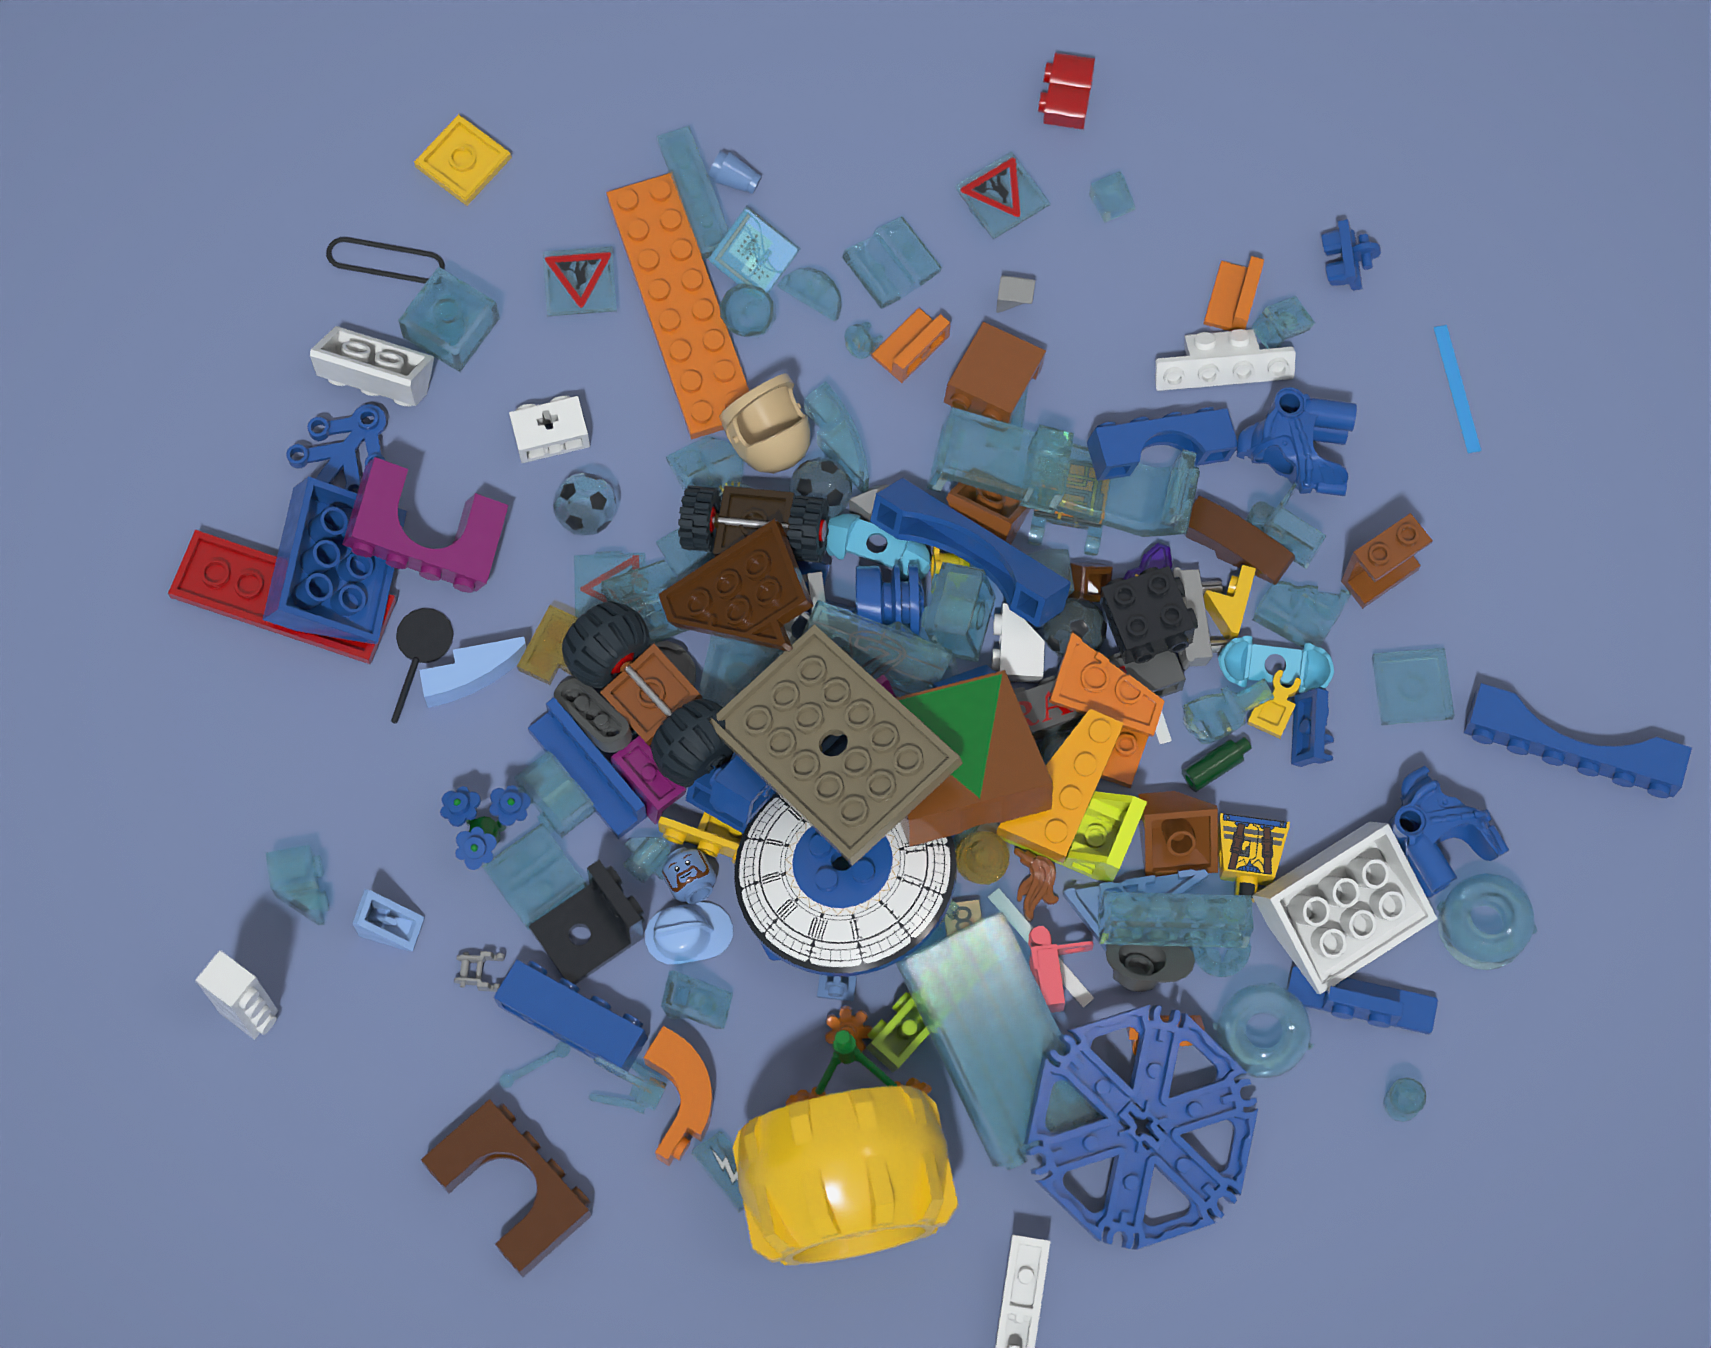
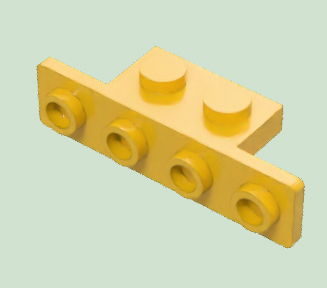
M706 812L702 816L698 829L660 816L658 827L659 831L664 833L663 837L666 840L680 845L684 841L697 845V849L706 855L717 857L718 854H722L732 858L731 861L735 864L737 850L743 835L741 832Z

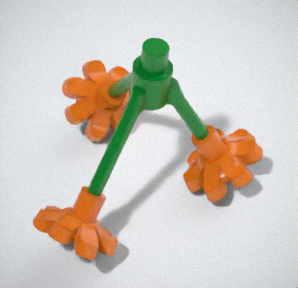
M842 1006L839 1010V1018L834 1014H830L827 1017L826 1024L832 1028V1031L825 1034V1040L828 1044H833L835 1050L830 1063L817 1087H813L810 1093L807 1090L801 1089L795 1095L791 1094L786 1100V1106L807 1099L825 1096L826 1092L824 1090L837 1065L840 1063L860 1062L887 1087L904 1086L899 1081L894 1082L862 1053L866 1048V1044L862 1039L869 1038L867 1035L873 1029V1027L864 1026L863 1024L868 1019L865 1011L859 1010L855 1015H852L851 1007ZM910 1078L905 1085L917 1088L926 1094H929L932 1089L929 1084L921 1083L916 1078Z

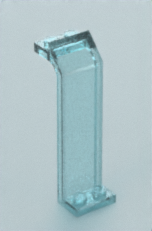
M952 407L941 428L927 489L941 492L946 481H956L1141 537L1187 534L1200 471L1198 467H1194L1197 453L1183 449L1175 462L1168 467H1152L1139 463L1131 476L1097 481L1088 447Z

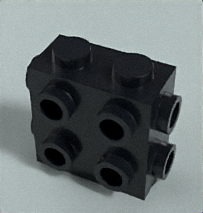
M1170 566L1161 569L1158 567L1148 568L1142 571L1139 576L1126 580L1124 578H1117L1101 587L1100 604L1124 664L1131 662L1137 664L1145 663L1153 659L1156 654L1166 651L1171 653L1179 652L1193 643L1194 631L1198 628L1197 618L1194 610L1186 607L1183 597H1185L1183 583L1180 577L1174 578Z

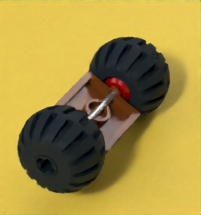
M608 601L590 608L572 624L562 643V653L567 668L574 678L583 684L603 689L600 693L628 721V724L647 745H651L654 762L663 776L675 784L691 787L695 780L705 774H709L714 769L711 765L719 768L723 763L731 760L734 752L718 736L709 721L712 718L725 730V720L718 721L716 716L723 707L716 702L702 699L703 696L655 644L650 646L648 628L638 612L625 604Z

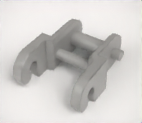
M481 951L480 956H472L468 952H463V955L456 957L458 961H461L460 977L454 978L455 983L460 984L462 988H465V985H477L479 991L497 992L501 986L500 984L490 985L488 982H482V965L486 960L504 961V954L497 953V955H493L492 952ZM469 963H477L476 978H467Z

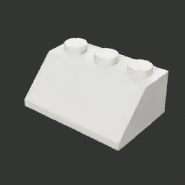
M335 326L310 352V358L316 375L328 379L334 385H349L361 389V392L366 395H381L393 399L395 403L402 406H417L427 395L434 356Z

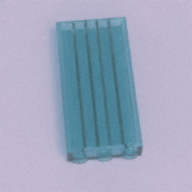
M998 912L897 962L896 965L992 1166H1005L1007 1170H1010L1027 1161L1025 1156L1027 1148L1039 1146V1141H1033L1025 1145L1024 1139L1042 1057H1046L1051 1064L1056 1066L1057 1063L1048 1058L1046 1051L1054 1049L1062 1056L1066 1052V1045L1059 1039L1061 1032L1004 913ZM1060 1080L1053 1085L1045 1119V1125L1050 1132L1059 1133L1090 1123V1121L1100 1116L1099 1112L1066 1081Z

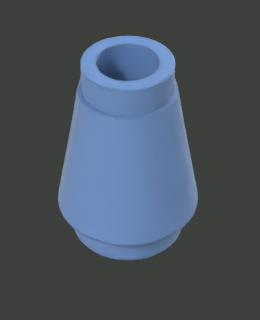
M722 151L718 153L708 176L715 179L714 183L744 192L747 191L751 194L754 193L762 177L731 152L726 154Z

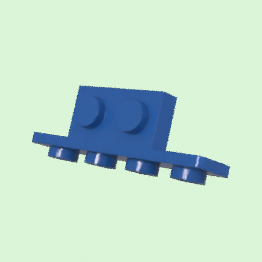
M1294 966L1291 970L1286 996L1288 1003L1331 1012V1015L1338 1018H1358L1366 1020L1369 1024L1377 1027L1388 1028L1393 1026L1424 1034H1431L1433 1031L1438 1004L1436 997L1348 977L1333 987L1330 986L1324 993L1317 994L1297 966Z

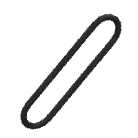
M350 237L334 239L326 249V257L334 267L418 283L436 282L442 277L445 268L442 258L433 252ZM348 242L427 256L438 261L439 271L432 278H420L341 264L332 258L331 251L336 244Z

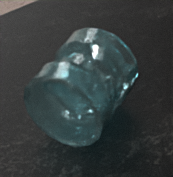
M1402 1078L1393 1083L1384 1096L1383 1102L1389 1117L1401 1122L1409 1121L1416 1117L1426 1103L1427 1095L1425 1088L1420 1082L1412 1078Z

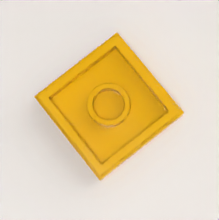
M458 114L414 161L415 168L468 206L512 157L508 150Z

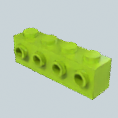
M970 933L961 941L954 937L941 952L945 957L937 968L930 964L917 978L916 981L921 985L912 996L906 991L893 1005L892 1009L897 1012L888 1023L881 1019L868 1033L867 1036L872 1041L866 1049L891 1072L894 1073L900 1068L997 958Z

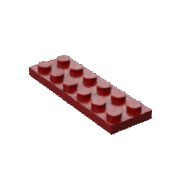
M198 530L194 531L168 591L170 598L371 665L397 601L394 595L389 594L377 644L295 631L262 620L277 556Z

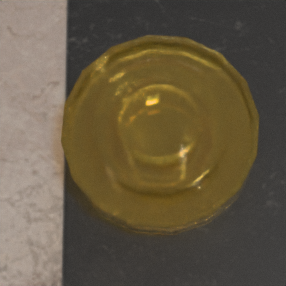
M974 831L967 834L959 842L956 849L958 872L965 880L973 884L989 885L998 881L1005 874L1009 866L1010 853L1007 844L999 835L991 831Z

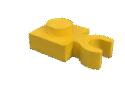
M1278 670L1274 675L1272 682L1274 692L1270 693L1264 689L1262 690L1247 723L1281 739L1296 706L1295 703L1287 699L1298 692L1301 679L1296 678L1291 687H1283L1280 684L1283 675L1282 670Z

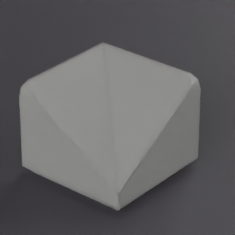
M1001 276L996 312L1000 313L1023 303L1032 304L1035 281L1033 279Z
M889 485L872 486L867 492L852 497L849 500L850 513L860 515L861 520L870 522L876 493Z

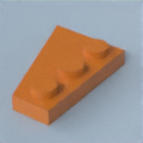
M1072 632L1068 639L1049 703L1082 714H1086L1089 709H1092L1124 723L1123 728L1150 737L1154 736L1165 701L1131 675L1121 671L1109 662L1107 657L1100 652L1097 653Z

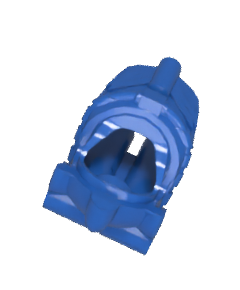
M1285 387L1276 394L1265 419L1245 428L1239 434L1237 457L1244 459L1247 456L1251 459L1252 463L1268 464L1278 475L1288 478L1291 484L1299 490L1300 494L1311 493L1312 489H1315L1316 493L1345 496L1348 481L1346 468L1319 456L1314 449L1313 441L1345 445L1348 432H1352L1354 429L1357 405L1356 403L1311 398L1309 394L1303 395L1296 388Z
M1424 765L1404 778L1401 785L1402 797H1400L1402 806L1389 820L1388 824L1428 899L1450 886L1449 883L1457 878L1437 845L1438 843L1450 838L1461 839L1479 857L1487 861L1495 860L1508 852L1509 848L1495 825L1489 824L1492 819L1488 809L1479 810L1464 805L1455 797L1444 795L1439 782L1432 780L1428 776L1430 771ZM1401 825L1404 826V827L1408 830V832L1405 831V830L1401 827Z

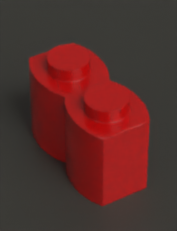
M1055 53L1053 63H1046L1043 83H1049L1048 93L1041 92L1038 112L1044 113L1043 124L1084 130L1095 67L1094 58Z

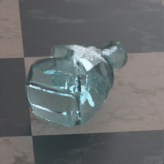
M1264 678L1237 693L1234 690L1230 691L1228 686L1220 689L1222 693L1209 694L1186 702L1182 705L1185 729L1201 745L1212 744L1235 732L1246 724L1244 719L1246 716L1245 712L1274 699Z

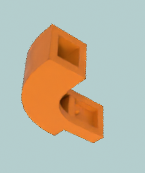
M663 1026L646 1052L644 1062L646 1066L669 1079L680 1094L678 1115L655 1151L656 1158L670 1166L674 1158L680 1161L691 1143L687 1139L688 1135L701 1142L703 1141L712 1117L713 1096L707 1069L697 1051L684 1038Z

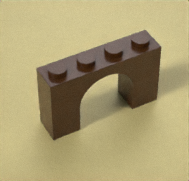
M489 1099L427 1153L421 1161L448 1193H451L480 1166L497 1159L517 1161L533 1173L537 1183V1194L533 1207L518 1224L495 1243L502 1255L524 1277L591 1217L590 1211L587 1208L591 1202L577 1186L571 1190L564 1183L562 1178L566 1174L552 1158L546 1162L537 1151L541 1146L527 1130L521 1134L512 1123L517 1119L503 1103L497 1107Z

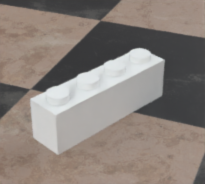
M220 950L195 981L222 1016L255 1040L260 1033L265 1035L273 1027L277 1020L275 1015L278 1009L257 978Z

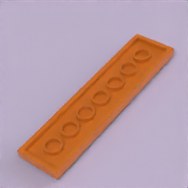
M672 172L606 192L607 200L690 438L692 440L724 430L719 415L731 403L749 392V388Z

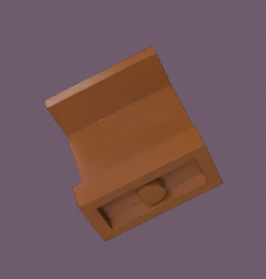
M983 322L947 384L943 403L950 405L957 412L967 413L982 420L983 423L990 427H997L1007 432L1010 427L1013 411L1032 378L1037 379L1042 370L1046 350Z
M1409 513L1353 552L1341 582L1363 609L1417 572L1421 565L1414 555L1430 545L1433 540L1413 515Z

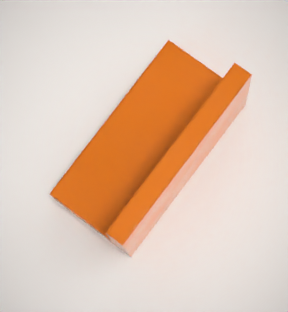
M1251 256L1248 268L1221 261L1204 320L1205 325L1227 331L1246 329L1265 259Z
M918 308L872 353L871 357L903 383L949 338L950 322L941 314L933 320Z

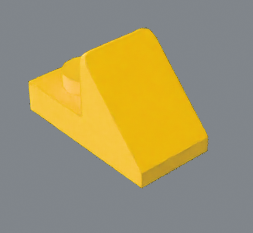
M1242 565L1239 576L1231 575L1226 595L1208 590L1204 593L1205 608L1225 640L1231 641L1239 635L1256 568Z

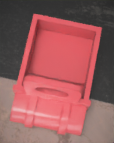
M1037 926L1029 933L1028 945L1030 948L1031 979L1036 983L1041 1014L1063 1012L1065 998L1058 955L1091 951L1094 946L1093 941L1063 945L1052 944L1049 930L1043 926Z

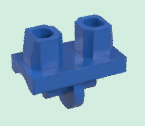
M1349 220L1338 221L1339 229L1322 234L1325 254L1330 256L1342 253L1343 261L1326 264L1328 281L1331 286L1349 284L1352 291L1363 289L1359 261H1362V268L1364 270L1373 268L1372 260L1381 255L1380 245L1369 242L1368 234L1359 235V244H1356L1355 232L1350 229Z

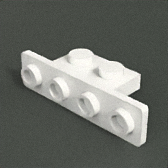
M1235 329L1229 332H1201L1194 335H1185L1184 347L1187 356L1158 358L1155 361L1156 390L1163 391L1293 379L1295 375L1296 353L1293 347L1259 349L1254 329Z

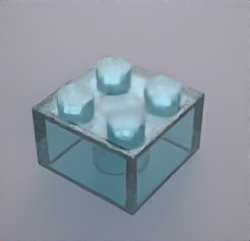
M438 266L399 318L398 322L404 339L458 372H461L500 317L495 300Z
M942 562L940 573H936L932 579L931 594L933 597L930 607L926 606L924 608L921 620L922 627L937 655L978 662L996 599L995 593L984 569Z
M711 635L699 693L703 696L702 699L716 702L725 707L784 651Z

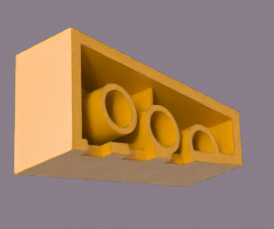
M1089 709L1046 764L1053 782L1052 809L1002 822L997 827L996 834L1064 863L1124 723Z

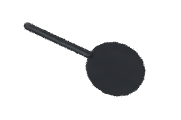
M421 608L412 611L402 619L397 627L396 640L398 647L405 657L412 660L391 719L393 724H396L399 720L418 663H430L439 660L447 654L452 645L454 633L451 623L444 614L434 609Z

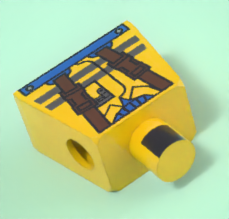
M1220 813L1218 818L1219 876L1222 880L1236 882L1234 896L1236 901L1253 903L1255 901L1252 895L1257 893L1258 885L1268 886L1273 883L1290 822Z

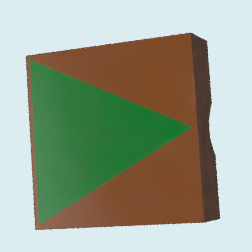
M1005 670L896 698L960 756L963 762L961 766L900 821L909 847L960 834L978 825L1002 823L1052 809L1053 782Z

